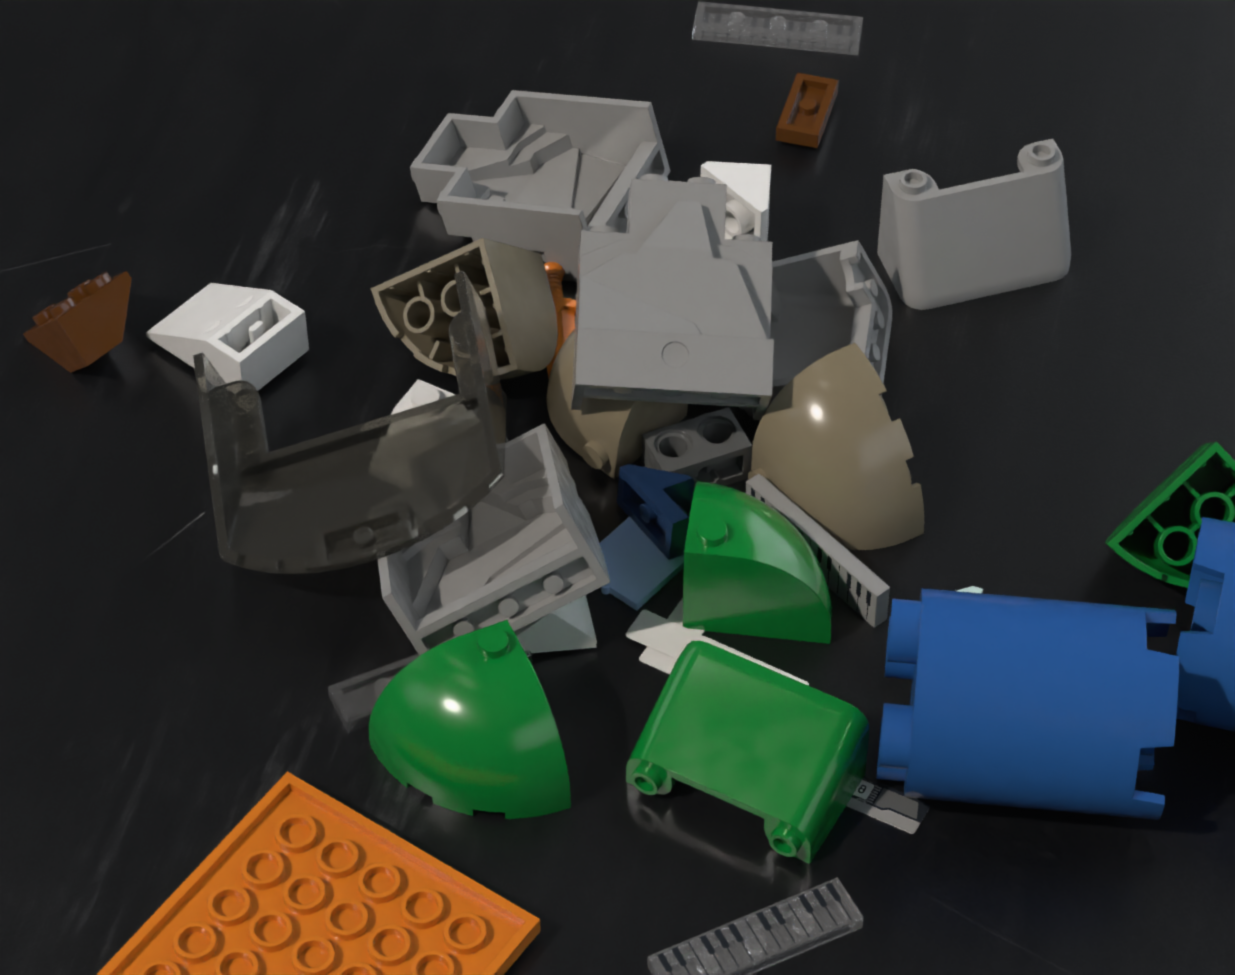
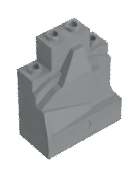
M516 90L510 92L501 107L497 109L494 117L448 113L410 166L411 177L416 184L421 202L437 203L438 212L442 216L448 235L472 237L473 242L486 238L541 253L544 262H556L564 268V281L577 282L581 230L590 231V228L594 226H612L617 228L619 233H627L628 198L631 179H640L641 176L646 174H659L667 177L670 173L651 102Z
M646 174L641 176L640 179H631L628 198L627 233H619V230L612 226H594L590 228V231L581 230L578 256L571 410H581L583 398L752 407V420H761L772 397L774 339H770L773 242L761 241L759 236L751 234L735 235L732 239H725L727 184H716L714 179L707 177H693L688 179L687 182L668 181V178L664 175Z
M496 420L412 463L415 490L372 512L382 598L419 655L450 639L504 620H508L513 631H516L610 583L604 555L590 514L578 496L576 484L570 475L567 460L545 423L511 441H508Z

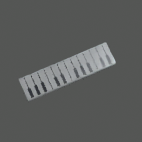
M757 474L746 481L747 494L761 500L779 512L805 538L823 570L827 586L874 628L887 620L890 586L763 475Z

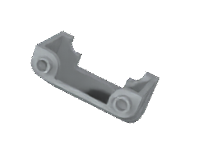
M1054 139L1034 142L1024 146L1018 154L1017 165L1020 170L1018 173L940 190L932 177L920 170L909 169L883 175L877 254L900 299L906 305L919 310L933 309L1057 281L1068 274L1071 261V244L1064 161Z
M859 240L773 261L770 339H774L772 397L768 407L778 393L806 367L827 354L853 343H856L865 354L883 383L892 324V305L885 285ZM739 407V409L745 410L750 417H753L752 407Z

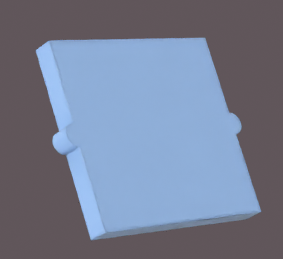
M630 516L600 542L610 583L601 587V592L603 594H612L636 611L684 568V554L668 560Z

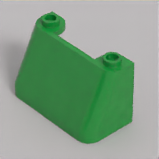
M700 640L691 641L677 658L627 762L626 782L634 785L636 789L644 794L665 795L671 791L676 780L764 818V831L770 846L780 855L795 857L810 864L866 774L869 722L858 708L848 702L710 643Z

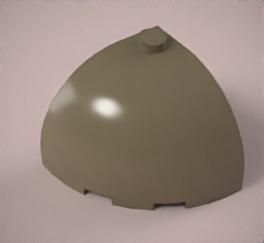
M481 238L371 288L376 306L391 334L395 338L401 339L407 348L414 353L413 356L440 372L471 379L504 380L525 376L544 369L549 365L555 354L558 337L557 316L541 253Z
M574 329L561 346L550 372L546 393L548 413L555 430L570 448L581 455L588 465L595 469H600L611 478L616 479L619 476L621 466L633 464L642 456V434L654 431L660 427L679 423L687 416L688 404L583 398L581 410H571Z
M853 343L827 354L806 367L778 393L761 418L753 440L752 467L748 473V479L757 474L763 475L846 549L873 550L886 548L924 534V504L921 484H911V474L906 460L914 457L901 419L891 421L886 404L881 396L887 390L865 354L856 343Z

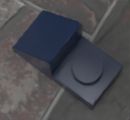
M631 464L621 466L617 504L631 517L668 560L684 554L689 523L687 514L691 511L694 479L684 474Z

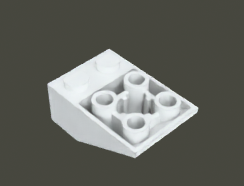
M217 283L208 284L146 332L147 338L243 401H246L309 350L304 310L272 290Z

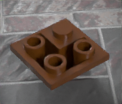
M106 271L93 280L88 279L67 293L68 298L58 304L53 303L34 315L32 319L36 325L23 333L28 342L70 373L89 366L123 341L132 278L127 271L110 277Z

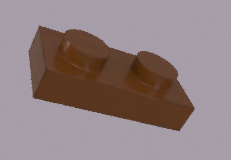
M797 72L776 127V141L818 148L838 94L839 80Z

